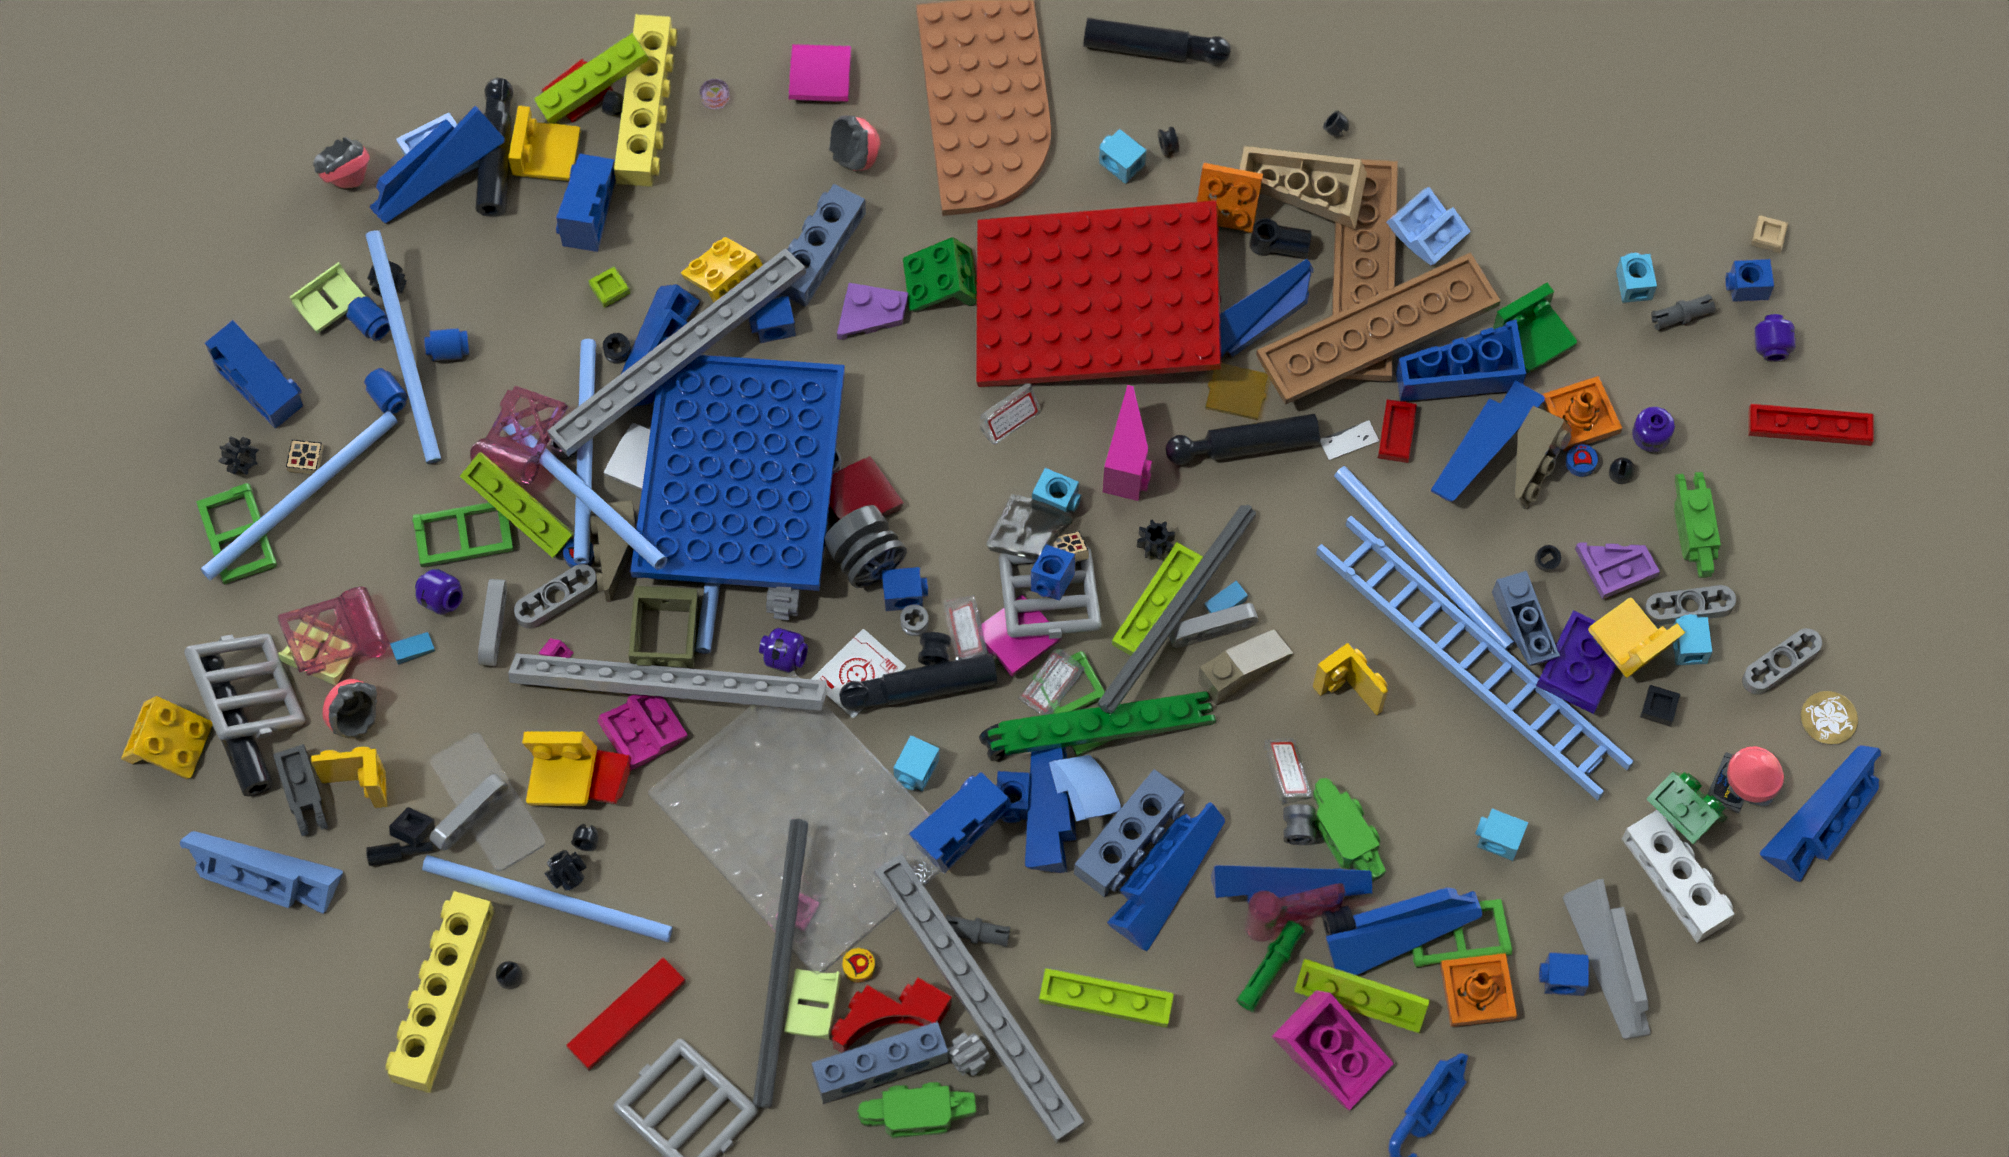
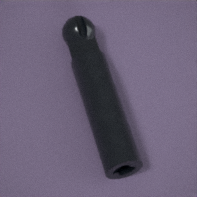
M1088 17L1083 47L1180 61L1193 59L1207 61L1212 65H1221L1226 62L1230 57L1231 51L1228 41L1220 36H1213L1211 38L1195 36L1187 31Z
M500 77L491 79L484 89L486 98L484 115L505 139L503 144L479 159L475 209L479 214L487 217H498L506 212L508 157L512 127L510 101L514 92L511 83Z
M1309 414L1208 430L1205 439L1193 441L1187 436L1176 435L1167 442L1165 450L1166 456L1171 462L1184 465L1189 463L1194 458V455L1207 453L1212 460L1319 444L1320 432L1316 415Z
M989 653L883 674L881 678L850 681L841 688L839 696L841 705L849 711L858 712L866 707L886 703L894 705L998 684L993 655Z
M220 654L200 657L206 672L225 669L224 660ZM230 681L211 684L216 699L238 696L235 687L231 685ZM243 708L222 711L227 726L249 723ZM254 735L221 740L244 796L259 795L272 787L273 781Z

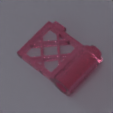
M514 386L512 391L507 390L499 404L502 410L487 437L473 444L470 450V458L472 462L477 454L482 452L515 482L530 485L537 477L540 467L539 459L551 439L547 430L562 419L568 406L556 399ZM519 398L529 399L530 407L516 413L514 407ZM548 407L555 408L550 418L544 421L540 420L539 411ZM533 414L536 424L521 430L519 420ZM514 423L516 433L505 438L499 436L503 427ZM539 432L540 438L535 447L526 446L524 438Z
M366 587L351 588L337 598L279 614L277 618L299 673L306 671L308 676L325 671V665L360 654L369 658H377L386 652V648L390 644ZM334 609L337 615L334 626L318 620L320 613ZM299 619L309 623L302 635L292 631L288 622ZM313 626L330 632L324 644L308 637ZM337 635L346 639L350 648L339 651L330 647L329 644L333 636ZM307 644L320 650L317 658L303 661L300 654L303 645Z
M1343 883L1278 898L1269 891L1255 893L1250 898L1244 924L1247 935L1252 940L1264 942L1271 939L1275 935L1277 927L1284 926L1287 920L1297 923L1322 917V911H1339L1345 895Z

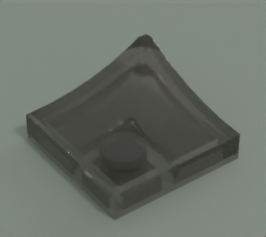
M1011 494L986 545L993 552L1037 560L1045 545L1052 546L1061 533L1072 524L1074 519L1071 514L1049 504Z

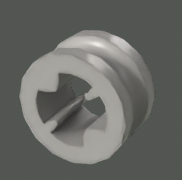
M909 605L904 608L900 616L902 630L910 636L922 635L928 628L927 611L919 605ZM913 615H918L919 621L923 620V622H917L916 626H911L910 620L906 621V619H912Z

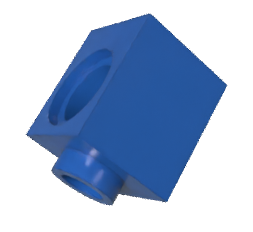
M1770 259L1733 262L1730 272H1727L1725 276L1726 289L1731 291L1732 302L1769 300L1774 288ZM1743 278L1751 279L1754 283H1748Z
M788 296L772 299L749 317L752 333L758 332L760 343L796 336Z
M1046 544L1031 570V591L1043 597H1050L1060 601L1075 575V554Z
M919 567L882 570L885 611L903 610L909 605L923 607L922 597L928 596L927 578H920Z
M998 771L997 787L1006 796L1016 794L1021 798L1018 802L1011 803L1012 806L1000 817L1002 821L1017 823L1021 820H1027L1030 773Z
M1549 953L1545 963H1540L1539 982L1545 983V994L1584 996L1588 988L1589 955Z

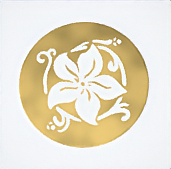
M1822 691L1813 694L1805 701L1801 710V722L1806 732L1813 739L1824 744L1842 743L1848 740L1857 728L1858 716L1854 705L1845 696L1836 692Z

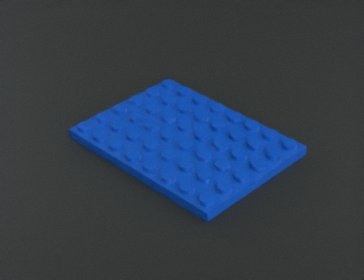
M700 355L656 389L636 530L667 558V563L662 569L656 570L639 553L633 550L631 577L774 588L791 587V589L819 591L845 365Z

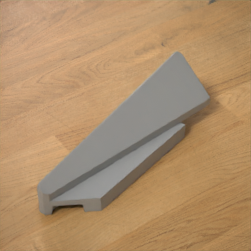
M1603 879L1595 880L1566 893L1563 896L1564 903L1586 954L1589 955V961L1624 1039L1649 1036L1650 1029L1645 1015V1011L1648 1010V999L1624 907L1610 910Z

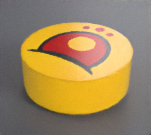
M864 948L851 949L843 958V972L853 982L867 981L875 971L873 955Z

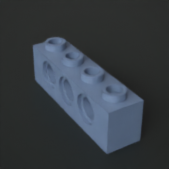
M835 184L832 185L828 193L824 192L821 195L817 204L818 209L813 216L809 215L806 218L802 227L803 232L798 239L794 238L788 247V251L802 265H806L808 268H806L804 276L780 294L788 296L789 299L805 307L866 214L864 198ZM831 218L838 219V221L834 223L827 222V220ZM814 242H822V243H823V244L820 245V246H813V245H811V244L814 243Z
M1154 769L1078 859L1074 866V875L1103 897L1110 890L1113 892L1117 891L1126 878L1123 874L1130 866L1133 868L1137 867L1144 858L1146 852L1143 850L1150 842L1155 844L1164 834L1165 828L1163 826L1170 818L1175 820L1181 814L1185 807L1183 804L1185 791ZM1153 806L1160 813L1155 816H1149L1143 810L1146 807ZM1128 830H1134L1140 834V837L1130 840L1124 836V833ZM1108 854H1115L1121 860L1118 863L1110 864L1104 860V857Z
M935 1022L813 1062L812 1069L822 1102L825 1104L947 1064L948 1050L939 1024Z

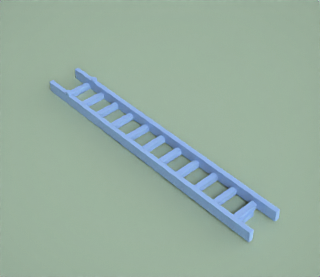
M1350 516L1347 519L1346 527L1363 540L1364 543L1344 562L1338 559L1324 545L1321 544L1317 547L1316 554L1597 801L1602 797L1604 790L1588 776L1603 761L1601 757L1607 753L1625 770L1632 766L1633 760L1563 699L1537 687L1538 677L1391 551L1383 540L1375 537L1354 517ZM1372 548L1387 563L1365 582L1351 567ZM1395 568L1410 583L1395 598L1388 602L1373 588ZM1418 588L1433 603L1412 623L1397 608ZM1442 609L1457 624L1436 644L1420 628L1436 612ZM1465 629L1480 644L1458 664L1444 649ZM1488 649L1504 664L1482 685L1466 670ZM1512 670L1527 685L1505 705L1490 690ZM1535 690L1551 706L1529 726L1513 711ZM1559 711L1575 726L1553 747L1537 732ZM1583 732L1599 747L1577 768L1561 752Z

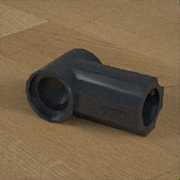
M1262 218L1254 224L1249 246L1255 254L1260 256H1267L1274 252L1307 258L1311 242V230L1280 226L1272 219ZM1259 235H1266L1270 239H1262Z

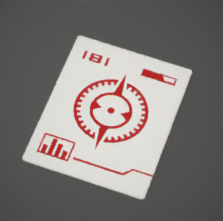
M862 629L812 679L827 681L826 695L854 718L862 710L858 712L849 711L841 705L839 696L841 688L850 681L881 678L883 674L902 671L906 666L865 629Z

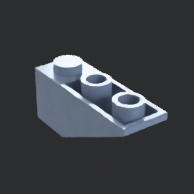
M1527 571L1497 579L1492 595L1505 626L1528 665L1533 666L1559 658V652Z

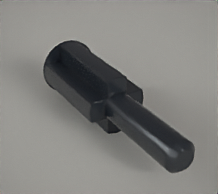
M400 842L366 847V858L369 866L403 861L402 856L433 851L434 846L432 842L420 843L417 847L412 845L401 846Z

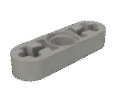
M586 564L576 565L518 600L514 607L518 624L528 629L535 628L593 593L597 587L594 569ZM582 575L584 578H587L588 584L578 583L577 577ZM569 582L570 588H573V594H570L565 583ZM558 589L565 593L564 599L559 603H552L547 599L549 592ZM542 598L546 610H543L542 605H539L538 600ZM528 607L530 610H534L535 616L530 618L524 614L523 610Z
M489 579L478 648L479 665L496 666L507 598L506 580Z
M1723 585L1657 593L1648 598L1644 607V613L1654 625L1673 624L1676 619L1689 614L1697 615L1698 618L1708 617V619L1725 617L1731 613L1736 602V596L1729 587ZM1717 596H1720L1724 601L1727 600L1724 607H1721L1719 602H1714ZM1687 598L1695 600L1698 604V610L1695 612L1684 610L1681 601ZM1673 601H1675V606L1670 608ZM1705 603H1709L1707 610H1705ZM1655 604H1659L1660 608H1667L1664 610L1663 615H1659L1657 610H1652Z
M1241 604L1179 622L1169 635L1173 647H1184L1247 629L1255 625L1259 619L1253 604Z
M1801 629L1750 664L1742 678L1745 689L1752 694H1763L1815 658L1822 646L1820 635L1812 629ZM1802 640L1804 642L1810 640L1813 643L1811 648L1805 647L1799 651L1798 655L1796 654L1795 650L1799 648ZM1779 654L1787 656L1790 659L1791 666L1788 668L1778 667L1774 663V657ZM1768 668L1769 673L1766 674L1762 683L1760 681L1754 683L1751 680L1754 674L1759 676Z
M497 774L487 777L433 830L430 835V841L441 851H446L452 847L504 796L508 789V784Z

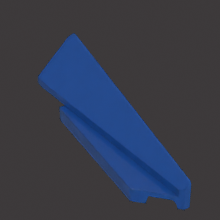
M476 106L469 111L455 128L445 119L378 179L376 188L380 194L378 199L370 205V209L382 222H389L503 144L505 141L504 137Z
M1308 259L1303 260L1220 314L1221 357L1227 351L1232 357L1236 356L1307 304L1311 273L1314 271Z
M678 284L660 286L621 374L688 323L686 321L696 308L699 300ZM656 389L635 406L653 403Z
M1213 803L1206 804L1205 808L1196 817L1191 818L1185 814L1176 818L1120 889L1125 898L1129 900L1107 923L1111 928L1144 951H1148L1225 823V818Z

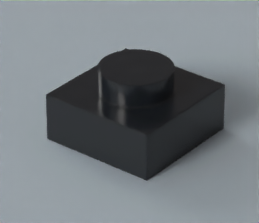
M1649 685L1640 717L1671 726L1680 693Z
M407 807L389 825V835L417 847L435 829V820Z

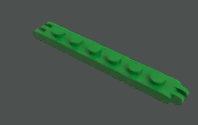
M1204 691L1122 703L1114 713L1106 714L1100 707L1006 720L998 724L999 728L991 729L987 733L989 739L1002 738V740L990 743L992 751L1005 750L1006 755L1207 726L1216 723L1215 715L1202 716V714L1213 711L1211 703L1199 704L1210 699L1209 693Z

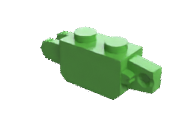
M1703 472L1694 473V490H1687L1684 473L1675 474L1677 498L1674 503V513L1682 557L1684 560H1689V562L1695 561L1699 578L1712 577V573H1714L1713 560L1718 559V550L1721 543L1711 489L1706 488Z
M1327 777L1319 778L1313 790L1314 800H1316V804L1319 807L1314 825L1340 868L1369 870L1372 872V882L1383 877L1386 870L1378 854L1381 839L1374 826H1368L1362 817L1364 816V811L1360 803L1355 798L1352 800L1347 791L1340 794L1336 786L1332 784L1333 782L1327 779Z
M938 1082L925 1083L922 1085V1088L908 1089V1086L905 1085L892 1086L889 1088V1091H882L883 1099L862 1101L861 1104L859 1103L857 1110L861 1125L864 1124V1126L867 1125L868 1127L869 1125H885V1132L892 1138L946 1134L951 1128V1121L976 1115L974 1093L949 1091L948 1086H941V1083Z

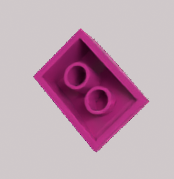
M1127 385L1104 466L1102 492L1139 501L1141 491L1147 492L1152 461L1147 460L1148 445L1134 386Z
M1315 990L1271 1036L1294 1062L1347 1110H1350L1394 1064L1336 998L1328 992Z

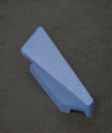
M196 831L190 832L180 840L181 848L188 849L197 862L195 870L201 878L286 908L291 907L294 901L297 900L324 914L343 875V871L340 869Z

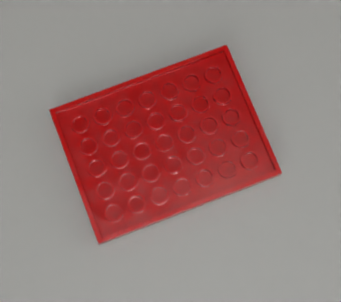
M1216 200L977 220L976 383L978 387L1221 369L1218 205Z

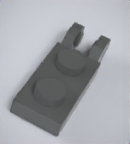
M304 744L273 754L290 811L295 815L301 835L309 834V827L302 811L311 808L315 810V818L321 830L328 828L321 806L323 801Z

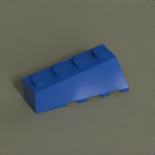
M1517 320L1506 322L1505 326L1496 329L1491 327L1482 330L1480 334L1466 339L1461 337L1452 340L1450 344L1441 347L1434 346L1399 358L1396 378L1400 401L1509 391L1515 380L1523 384L1526 370Z

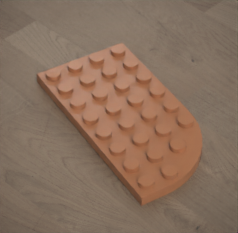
M958 0L916 5L942 216L976 213L999 207L1019 196L1034 182L1044 167L1050 149L1051 121L1034 0Z

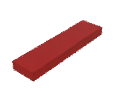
M1750 404L1748 436L1872 446L1874 442V414Z
M662 957L566 1044L567 1049L590 1071L686 983L685 979Z

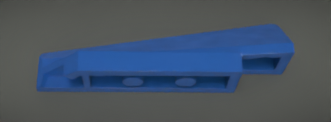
M1515 380L1501 404L1489 398L1435 482L1431 492L1449 502L1454 501L1522 426L1532 406L1539 407L1544 402L1545 397Z
M1864 745L1858 746L1760 851V856L1798 882L1802 880L1814 856L1827 860L1879 790V778L1873 776L1874 762L1881 756L1880 749Z
M1066 747L1031 752L1025 866L1028 869L1066 873L1067 863L1064 842L1077 840L1074 811L1069 793L1057 794L1049 762L1068 759Z
M1216 865L1211 875L1216 898L1246 895L1248 906L1372 893V872L1369 870Z
M1443 888L1354 915L1356 929L1326 936L1327 946L1335 969L1358 975L1482 917V910L1475 891L1458 895L1454 888Z

